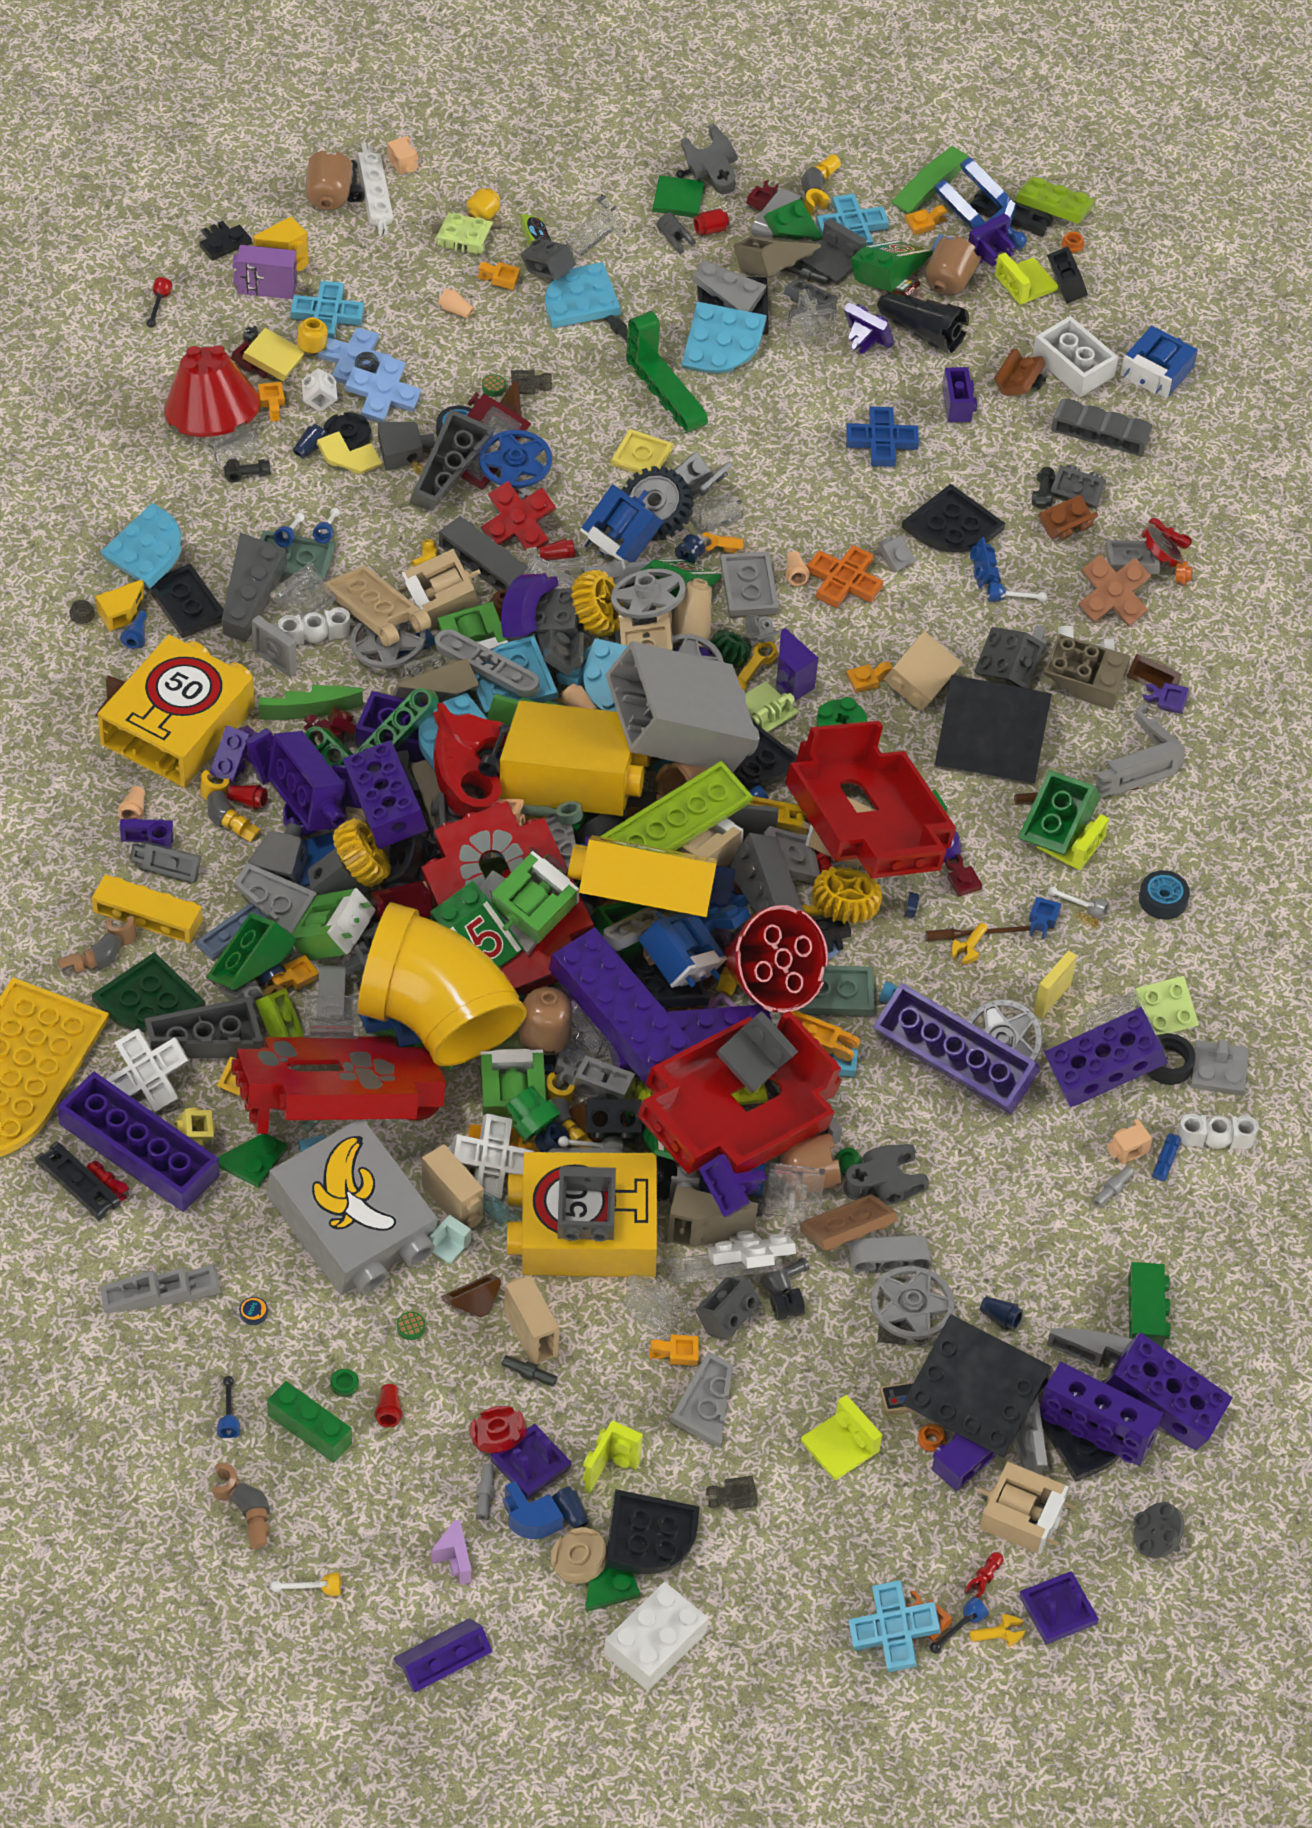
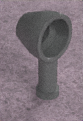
M802 1257L787 1267L779 1266L765 1274L760 1281L771 1293L780 1292L784 1294L791 1289L789 1277L809 1270V1263Z

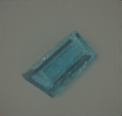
M484 1191L483 1215L500 1225L518 1218L497 1197Z

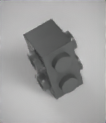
M541 238L532 241L530 246L520 253L527 270L531 274L553 280H558L560 277L567 275L569 270L576 265L573 251L568 245Z
M728 1274L695 1311L708 1335L728 1340L744 1321L753 1314L761 1304V1301L749 1278Z

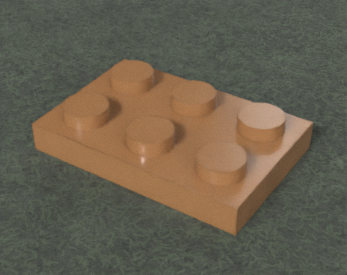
M870 1194L799 1223L802 1234L823 1250H834L840 1244L847 1241L858 1240L872 1231L886 1229L889 1224L897 1222L898 1219L895 1210Z

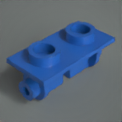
M982 537L970 552V559L973 560L975 569L974 578L977 579L978 588H982L984 584H989V582L1000 583L1001 581L998 568L995 567L997 565L995 549L990 544H985V539Z

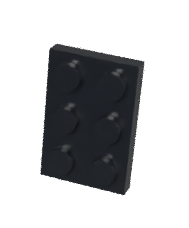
M191 563L166 573L150 589L147 587L181 638L222 622L224 609Z

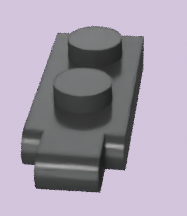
M144 841L143 845L132 844L129 859L138 862V867L141 869L194 883L198 877L202 856Z

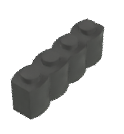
M1061 399L1053 417L1051 431L1142 457L1150 439L1153 425L1142 419L1128 418L1121 413L1106 412L1097 406L1082 405L1071 399Z

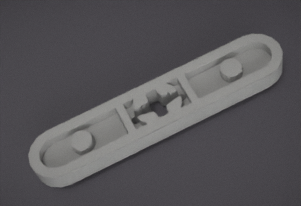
M446 629L436 635V648L442 655L450 659L458 658L459 661L467 658L474 672L521 697H532L539 692L540 682L534 672L455 630Z
M649 906L605 928L603 938L614 951H620L639 941L638 938L659 919L655 914L657 911H660L664 918L683 912Z

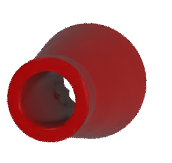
M565 538L539 547L541 561L570 562V560L576 559L573 539L567 540Z
M231 785L228 789L227 798L230 801H235L254 810L258 808L263 809L267 803L268 791L266 788H262L261 785Z
M385 1384L381 1387V1394L374 1413L378 1424L383 1427H394L399 1424L403 1417L398 1387L394 1384Z

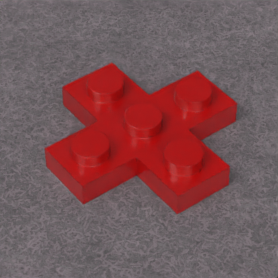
M509 481L488 493V497L500 514L481 526V530L485 535L490 536L499 546L516 536L527 554L549 543L547 536L537 522L555 511L556 506L543 487L523 500L518 496Z

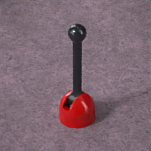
M164 277L156 278L153 283V293L157 298L151 317L146 322L149 328H153L156 325L155 317L161 298L167 297L172 290V282Z

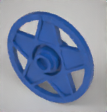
M508 430L493 435L480 450L479 464L484 475L493 483L501 486L509 481L513 488H525L535 485L547 476L552 466V452L548 444L538 435L523 430ZM514 437H523L532 441L520 444ZM499 440L500 450L486 453L489 447ZM543 450L547 457L545 466L535 459ZM488 467L501 469V478L491 473ZM523 474L533 476V478L528 480L516 481Z

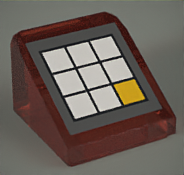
M907 277L893 292L887 291V293L905 297L906 295L909 296L920 286V281Z

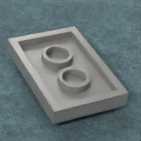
M770 553L720 554L729 617L778 614L779 605Z

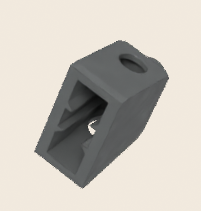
M378 422V441L385 471L423 462V449H432L435 444L434 434L420 435L418 425L415 422Z
M289 823L284 833L269 831L248 863L300 885L308 856V848L303 839L300 838L303 831L302 828L296 824Z
M337 848L308 870L310 885L305 888L316 892L317 895L355 888L362 894L370 890L369 886L366 887L362 883L357 882V879L346 869L345 864L341 862V858L337 854Z

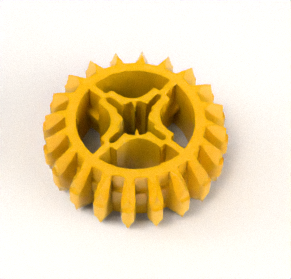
M600 569L587 571L574 580V585L571 586L573 591L571 598L574 601L572 606L575 607V614L579 617V623H583L584 629L589 630L591 635L605 637L619 631L620 623L619 614L614 609L611 601L612 591L617 584H614L612 576L608 577L606 571L602 572ZM618 602L620 606L624 607L623 604L625 602Z
M353 818L345 821L334 830L333 840L335 841L334 846L337 848V854L340 856L341 862L345 864L346 869L357 879V882L362 883L366 887H373L383 882L390 875L391 865L389 864L390 859L387 857V852L384 848L378 849L371 829L368 828L366 823Z
M839 865L838 869L830 867L828 871L822 870V873L817 875L811 892L813 905L817 906V911L824 912V917H833V922L839 920L843 924L847 920L853 925L857 921L864 924L865 920H872L873 916L877 915L882 902L881 885L877 884V879H871L868 873H862L860 869L854 870L850 866L849 868H843Z

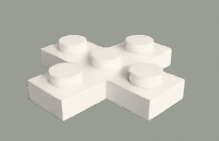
M137 1028L115 1042L128 1066L106 1080L131 1097L143 1091L156 1113L180 1099L167 1077L173 1071L190 1062L177 1038L174 1037L152 1051L141 1030Z
M492 1114L483 1115L480 1139L455 1135L452 1153L463 1166L476 1168L475 1179L484 1188V1198L493 1199L486 1193L488 1192L500 1200L502 1199L505 1175L523 1174L524 1152L534 1151L510 1146L512 1119Z
M748 1230L738 1232L737 1236H730V1241L718 1242L715 1246L708 1247V1256L714 1265L742 1261L747 1269L775 1265L774 1257L796 1254L795 1242L789 1236L774 1234L770 1236V1239L762 1240L757 1233Z

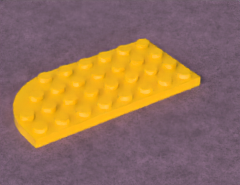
M14 977L11 978L0 996V1157L20 1149L43 1129L109 1021V1013Z

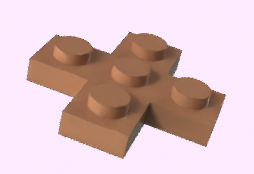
M1100 554L1081 570V573L1093 585L1095 590L1079 602L1078 606L1093 623L1113 609L1123 622L1130 626L1148 612V609L1134 594V591L1148 581L1151 575L1136 558L1116 573Z

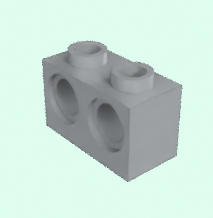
M585 1055L575 1075L576 1094L595 1099L632 1098L635 1092V1073Z

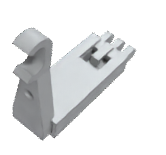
M1140 705L1136 710L1135 718L1156 746L1109 761L1107 764L1108 769L1099 772L1097 775L1096 788L1101 797L1110 794L1114 796L1178 773V768L1183 767L1186 748L1159 725V717L1149 719L1144 715L1147 714L1149 705Z

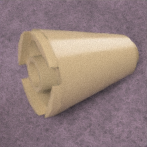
M693 579V581L687 583L684 599L671 613L672 636L693 634L711 641L712 588L708 585L707 581ZM683 641L673 643V646L677 647L678 643L682 644ZM698 643L699 647L706 648L702 644Z

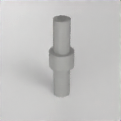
M1126 1166L1116 1177H1111L1104 1184V1189L1092 1200L1093 1204L1101 1208L1112 1196L1115 1197L1123 1189V1184L1134 1174V1170L1130 1166Z
M484 1464L482 1466L481 1481L476 1489V1498L478 1499L476 1518L479 1520L487 1519L489 1501L493 1499L494 1486L492 1485L494 1466L491 1464Z

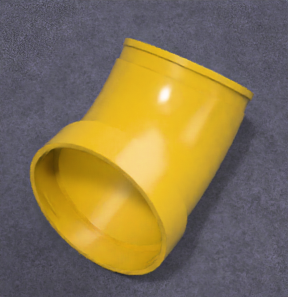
M393 902L388 904L377 927L366 961L358 998V1014L384 1022L392 1018L403 1023L420 1038L425 1048L430 1052L433 1062L439 1066H453L473 1060L481 1056V1051H490L508 1039L524 1022L527 1010L501 969L474 943L456 931L438 922L419 916L417 909Z

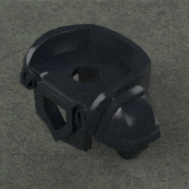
M425 822L427 831L390 845L388 853L389 864L391 865L390 875L379 884L383 890L425 881L422 866L432 859H442L441 853L437 854L435 844L427 840L431 831L427 822Z

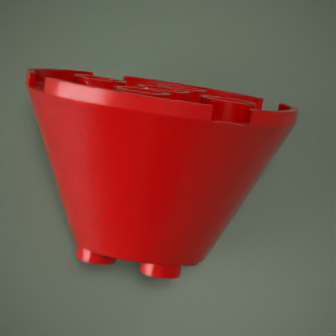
M217 345L202 348L191 346L186 350V354L182 357L164 405V416L168 425L177 427L178 432L195 437L220 436L234 432L235 427L243 422L246 425L250 423L259 412L260 397L257 390L225 352L223 346Z
M788 905L770 906L754 914L724 952L727 957L726 964L730 976L748 997L761 1008L778 1013L793 1012L809 1004L822 988L824 969L828 967V950L821 929L807 913Z

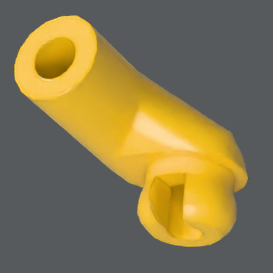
M426 539L422 542V555L411 560L412 567L437 556L438 548L434 540Z

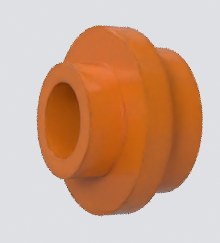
M1074 231L1066 233L1061 241L1062 248L1069 246L1071 253L1080 252L1085 244L1082 235Z
M1188 561L1178 563L1176 568V583H1182V586H1186L1187 581H1192L1193 567L1189 566Z
M936 1424L926 1425L918 1433V1444L925 1451L935 1452L940 1445L946 1443V1434ZM933 1436L937 1441H929L927 1437Z

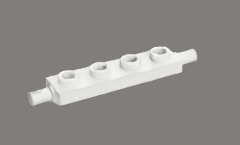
M365 142L361 145L362 152H358L356 160L361 185L364 189L369 224L377 226L379 236H382V233L387 235V225L392 223L393 214L381 154L372 153L371 144L367 143L366 145Z

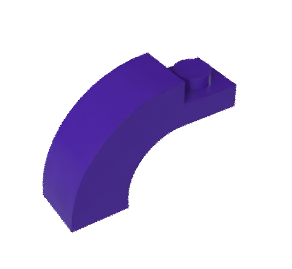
M546 573L522 574L513 580L506 592L502 605L501 628L503 637H524L537 630L535 618L537 603L544 593L559 586L557 576L547 577Z

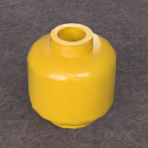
M479 188L466 202L468 216L491 220L500 210V197L490 188Z
M310 317L300 322L297 327L298 347L309 354H315L325 349L328 339V327L326 324L315 317Z

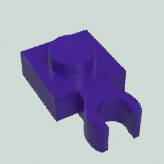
M1164 683L1163 689H1160L1154 684H1146L1147 691H1153L1154 693L1152 695L1143 694L1142 696L1145 701H1157L1159 709L1183 714L1190 693L1188 687Z

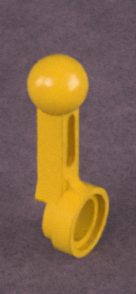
M758 642L754 646L753 657L737 677L740 687L745 692L747 691V683L761 665H770L777 660L778 649L773 642ZM763 647H768L772 650V653L769 656H762L758 651Z

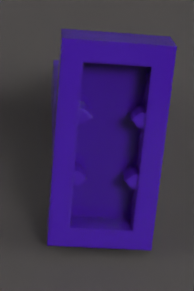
M248 725L238 728L252 734L251 737L245 739L247 751L244 758L253 764L257 779L261 784L264 785L270 782L267 775L273 744L272 732L265 728L257 733Z
M725 1154L718 1155L699 1168L723 1217H729L748 1205L750 1202L747 1196L760 1189L759 1184L767 1180L763 1169L735 1174Z

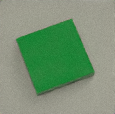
M659 175L652 212L673 213L674 215L692 218L698 216L704 181Z

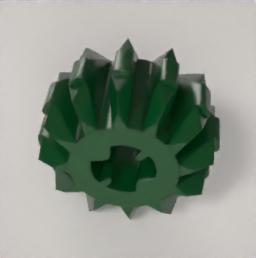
M726 629L717 630L710 641L720 651L724 663L732 664L734 668L743 667L750 657L751 644L748 643L747 639L742 638L741 635L735 634L733 631L729 632Z

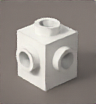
M317 368L302 380L303 402L314 409L323 411L338 400L336 379L331 374Z

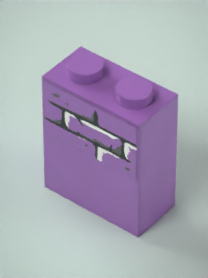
M247 245L239 246L238 254L233 256V268L237 269L234 272L233 285H237L238 294L285 299L294 298L297 285L295 250Z

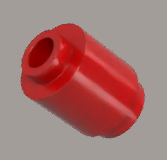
M719 208L699 213L698 216L693 218L695 231L698 235L703 234L704 236L726 231L729 225L727 212H723Z

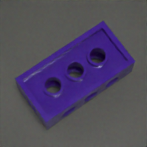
M391 740L343 758L349 779L378 849L428 830L420 806ZM383 781L385 782V783H384L383 785H381V786H376V785H377L378 783H380V782H383ZM393 799L391 802L383 804L386 800Z
M1142 1006L1044 1051L1070 1107L1079 1105L1168 1064L1163 1048Z
M1141 1332L1127 1344L1104 1382L1163 1412L1159 1427L1196 1451L1210 1439L1233 1399L1232 1396Z
M1061 1361L1045 1386L1040 1406V1415L1048 1423L1057 1424L1068 1430L1072 1435L1082 1437L1094 1443L1099 1449L1108 1450L1120 1456L1125 1462L1134 1463L1140 1467L1155 1442L1163 1412ZM1066 1410H1070L1072 1415L1068 1414ZM1091 1423H1096L1098 1427L1092 1426ZM1116 1436L1123 1437V1441L1118 1439Z

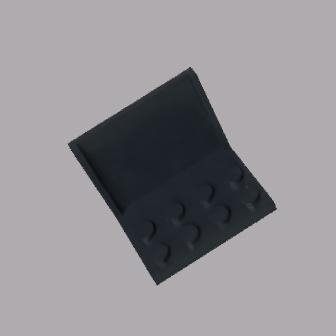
M951 675L935 765L1035 783L1052 693Z
M950 1314L907 1394L903 1406L1005 1458L1040 1390L1045 1388L1054 1370L1051 1365Z

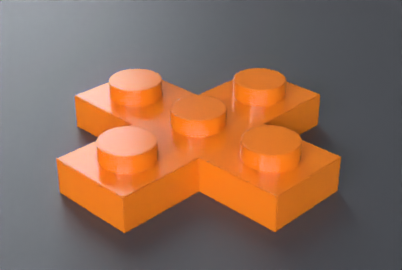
M855 545L851 546L841 560L819 550L807 565L810 574L824 580L823 584L816 591V598L838 608L848 593L871 603L883 587V580L865 572L872 564L874 555Z

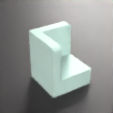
M449 1215L429 1236V1239L435 1245L432 1253L451 1264L471 1243V1229Z

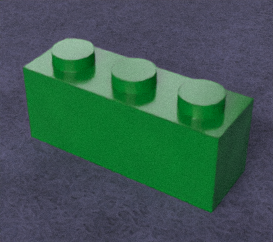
M1131 1262L1128 1273L1129 1338L1133 1339L1141 1332L1162 1348L1165 1339H1170L1171 1332L1170 1323H1166V1316H1169L1170 1299H1165V1292L1169 1291L1170 1277L1165 1275V1264Z
M285 1381L267 1400L268 1416L331 1462L334 1463L352 1444V1428L289 1382Z

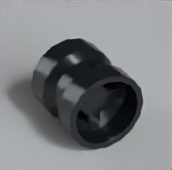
M799 1288L790 1289L788 1293L784 1294L780 1292L770 1294L771 1308L775 1314L776 1321L786 1319L788 1315L797 1317L805 1314L804 1300Z

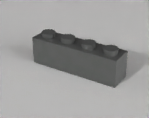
M461 516L439 531V546L446 552L454 549L463 565L472 572L479 569L481 574L478 576L497 591L508 590L510 584L519 575L530 574L531 569L526 563L519 561L507 549L499 546L490 536L483 534L473 523L466 521Z

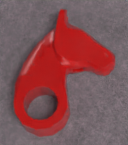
M443 702L438 703V711L433 712L434 721L438 728L433 748V761L441 793H444L448 806L460 817H464L471 812L478 813L486 810L491 804L497 803L502 787L500 778L497 775L487 777L479 772L478 765L481 759L478 755L484 750L494 748L500 733L499 726L504 723L483 719L470 713L453 714ZM508 733L504 734L499 749L504 747ZM473 784L480 787L485 793L486 798L474 799L468 796L463 791L461 785Z

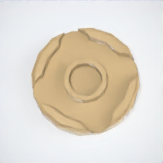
M581 1527L567 1531L568 1534L563 1538L560 1537L552 1548V1566L556 1574L565 1582L573 1584L586 1583L596 1578L604 1570L607 1544L603 1537L594 1529Z

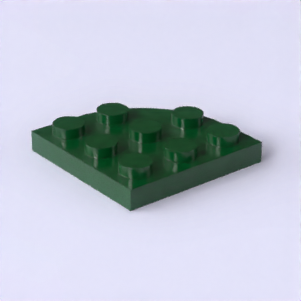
M155 952L92 994V1001L102 1011L109 1013L110 1019L127 1029L136 1030L138 1028L141 1032H145V1018L206 1006L205 1000Z

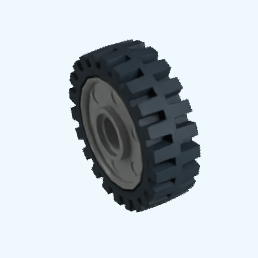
M652 466L651 471L644 468L642 469L643 474L639 475L638 472L633 474L634 480L629 478L626 481L627 487L623 486L622 490L631 497L636 496L637 498H639L644 489L648 491V494L643 499V502L646 504L645 507L664 520L651 540L657 541V537L665 540L667 539L666 535L675 536L676 530L681 532L684 529L683 524L687 525L689 523L688 516L693 514V496L686 481L675 470H668L667 467L661 466L660 470L657 466ZM661 501L657 506H652L654 502Z

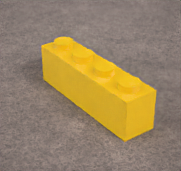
M105 874L92 896L93 912L125 923H127V917L133 915L135 926L189 944L203 921L202 906L197 905L195 902L185 901L168 893L149 889L144 885H136L120 877H112Z

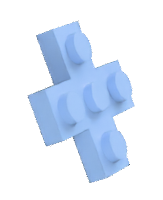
M358 327L349 343L328 337L325 349L317 353L318 358L337 363L331 375L336 379V382L345 385L353 366L376 374L383 355L393 358L392 355L373 350L379 340V333Z
M383 355L376 374L353 366L345 391L366 397L361 416L368 420L384 422L390 406L414 412L421 389L400 382L406 362Z

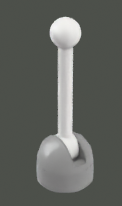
M1056 887L1048 889V895L1051 897L1058 896L1087 907L1090 916L1102 921L1104 918L1102 914L1106 915L1108 911L1109 901L1096 898L1091 902H1086L1059 892Z
M565 1136L560 1137L558 1140V1144L561 1147L573 1145L620 1150L623 1148L622 1139L618 1136H608L601 1143L569 1140Z

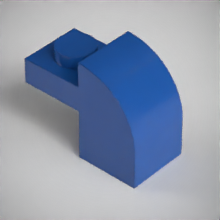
M516 1481L505 1485V1498L502 1500L506 1511L509 1513L508 1526L515 1534L527 1539H541L563 1529V1515L550 1494L529 1503Z

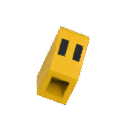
M142 580L128 583L125 586L95 596L97 612L108 631L132 623L145 598Z

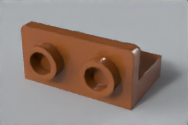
M1012 349L995 375L994 380L1003 395L1027 394L1046 362L1042 356L1026 357L1023 359L1018 349Z
M1081 495L1038 514L1043 527L1052 540L1057 537L1064 540L1073 535V530L1079 528L1080 531H1084L1094 525L1093 521L1099 516L1097 511L1090 513Z

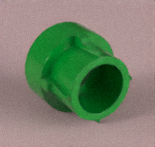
M533 1085L522 1091L505 1106L517 1122L514 1129L524 1142L543 1131L562 1114L551 1099L545 1101Z

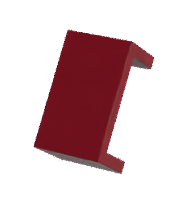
M422 881L371 892L373 907L376 909L374 913L378 922H380L390 902L417 909L421 917L431 916L430 892Z

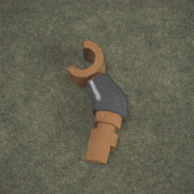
M133 915L127 917V923L122 927H114L113 921L107 919L105 922L107 933L96 944L91 945V949L84 950V954L80 955L78 952L57 959L59 968L72 965L76 974L85 971V967H89V969L97 967L99 970L113 963L121 946L131 944L136 939L137 932Z
M227 1463L216 1464L214 1468L218 1477L230 1480L225 1486H215L212 1489L214 1498L219 1500L231 1499L242 1510V1514L246 1517L249 1524L247 1528L250 1550L262 1548L267 1544L266 1537L270 1535L269 1524L266 1522L268 1520L267 1515L270 1513L268 1499L262 1491L245 1483H240L236 1470L232 1465Z

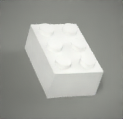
M1071 316L1040 333L1035 338L1032 356H1042L1046 362L1044 367L1079 397L1084 396L1115 377L1118 356Z
M664 1582L605 1639L604 1655L648 1691L707 1633L709 1618Z

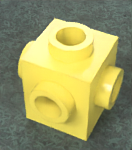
M196 1107L187 1108L176 1118L173 1127L204 1147V1144L211 1140L215 1133L212 1110H201V1108Z

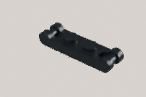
M982 190L977 191L974 200L969 204L978 214L981 213L992 217L1000 210ZM1013 201L1016 209L1011 224L1043 237L1047 231L1046 227H1049L1053 221L1052 216L1049 213Z
M54 1142L49 1146L50 1150L46 1153L41 1152L34 1158L35 1162L43 1170H46L89 1210L90 1214L98 1221L106 1216V1212L111 1208L115 1210L121 1205L119 1198L59 1142ZM98 1197L104 1199L100 1204L95 1201Z

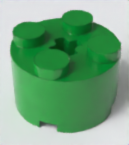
M853 698L835 699L826 702L818 708L815 727L867 722V715Z

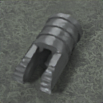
M666 213L657 221V228L665 235L679 254H682L684 250L678 240L685 238L691 246L696 243V240L682 226L673 213Z

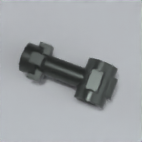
M230 459L224 466L225 477H227L229 482L236 483L241 480V475L259 473V476L271 475L269 460L264 461V459H260L258 464L240 465L238 460Z
M1043 467L1040 473L1037 474V481H1041L1038 491H1033L1032 505H1036V507L1046 508V506H1052L1053 492H1049L1050 482H1054L1056 478L1052 468Z

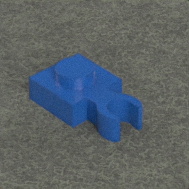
M1036 897L1029 917V922H1032L1030 936L1033 935L1035 930H1040L1043 932L1042 939L1046 938L1048 927H1055L1062 903Z

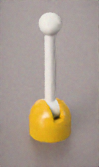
M328 1573L323 1576L320 1582L280 1583L279 1581H273L270 1588L273 1592H279L281 1589L321 1588L322 1592L328 1596H341V1573Z

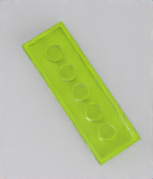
M721 760L600 837L676 851L752 803L754 797Z

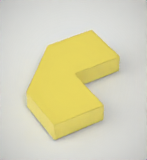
M339 431L317 440L316 444L327 464L351 470L350 472L362 474L382 466V462L372 443L349 451Z

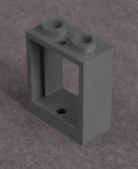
M560 1166L558 1238L569 1241L578 1239H593L598 1242L614 1240L616 1168ZM567 1190L607 1191V1222L565 1221Z

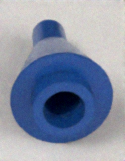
M139 610L135 620L122 632L120 640L124 646L131 649L144 646V622L147 616L145 611Z

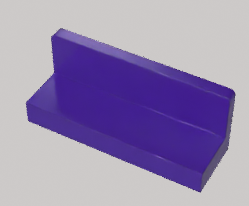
M469 1618L395 1656L393 1659L396 1665L403 1669L412 1691L417 1692L490 1654L492 1649L483 1626Z

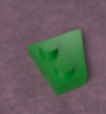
M801 198L763 216L775 237H790L798 240L805 237L811 238L812 241L822 238L819 229Z
M260 1134L218 1156L219 1168L259 1188L269 1175L270 1170L274 1168L288 1149V1144L268 1134Z
M605 1567L596 1578L589 1581L585 1603L586 1612L639 1598L640 1591L633 1573Z

